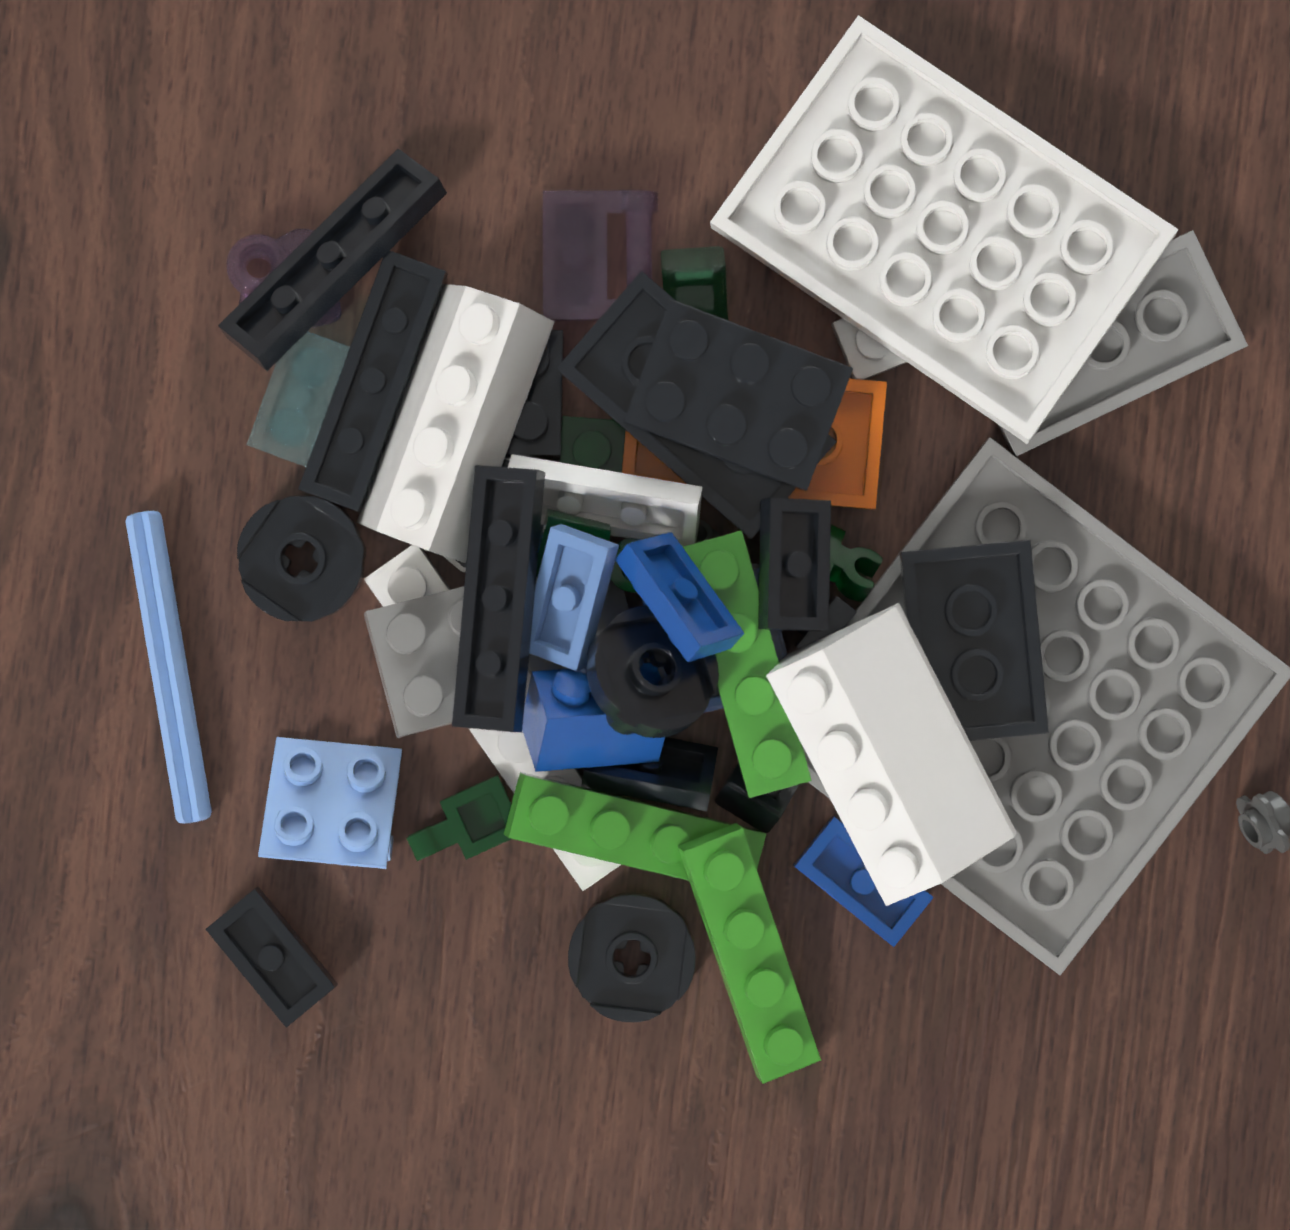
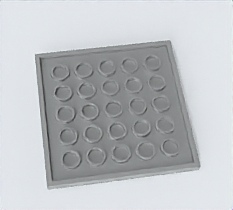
M989 437L900 552L1031 540L1049 733L970 741L1017 834L1011 840L941 883V885L1058 975H1061L1290 679V667ZM899 554L873 586L866 599L856 608L855 611L857 613L846 627L898 603L905 614ZM803 747L812 780L809 783L830 799Z

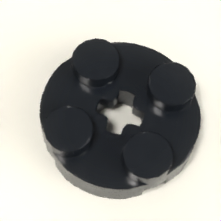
M289 496L282 500L268 503L252 515L239 537L237 559H239V572L242 577L241 582L245 593L257 607L277 619L313 622L337 613L354 597L363 580L366 558L365 543L361 539L356 524L349 515L340 507L327 500L314 496ZM308 541L316 548L312 557L318 563L317 568L313 573L302 570L297 576H294L288 571L292 561L285 555V552L291 544L301 548Z
M647 605L630 608L618 614L589 645L587 651V679L591 693L600 709L606 714L609 726L623 735L636 733L643 737L663 738L686 730L705 712L710 697L716 692L719 681L716 655L713 654L687 662L678 648L671 642L668 634ZM643 658H649L653 667H663L666 671V676L658 682V686L649 683L642 676L640 668L643 666Z
M620 893L593 904L576 925L568 950L570 976L581 996L599 1014L621 1022L648 1021L671 1008L688 990L695 970L694 940L683 916L663 900L644 893ZM628 940L640 941L641 951L651 955L649 964H639L636 974L624 973L623 962L614 960L613 957L614 950L624 949Z

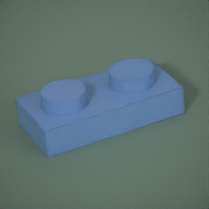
M563 524L550 527L535 586L530 654L574 671L587 667V651L589 645L595 640L619 547L618 544Z

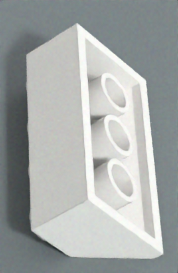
M444 284L357 523L430 552L466 563L475 465L502 466L554 321L520 303L468 286Z
M899 603L788 653L766 675L886 906L945 882L1011 840L1017 834Z

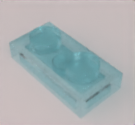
M307 332L276 362L246 445L306 467L350 347Z

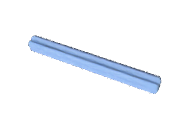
M157 511L133 513L127 516L125 522L175 818L178 823L199 822L209 818L212 810L162 515Z

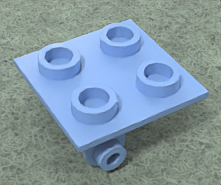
M276 737L258 856L387 869V861H391L393 851V836H391L402 749Z

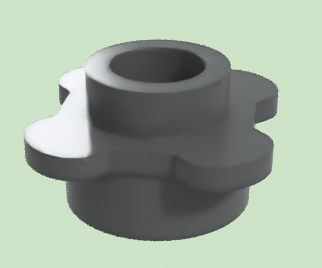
M1273 791L1257 794L1252 800L1245 795L1237 798L1236 805L1241 814L1238 817V823L1246 840L1265 854L1270 853L1274 848L1280 853L1288 851L1290 849V807L1284 799Z

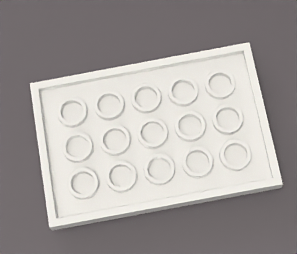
M859 15L710 221L713 230L1026 444L1030 442L1178 231L1177 228Z

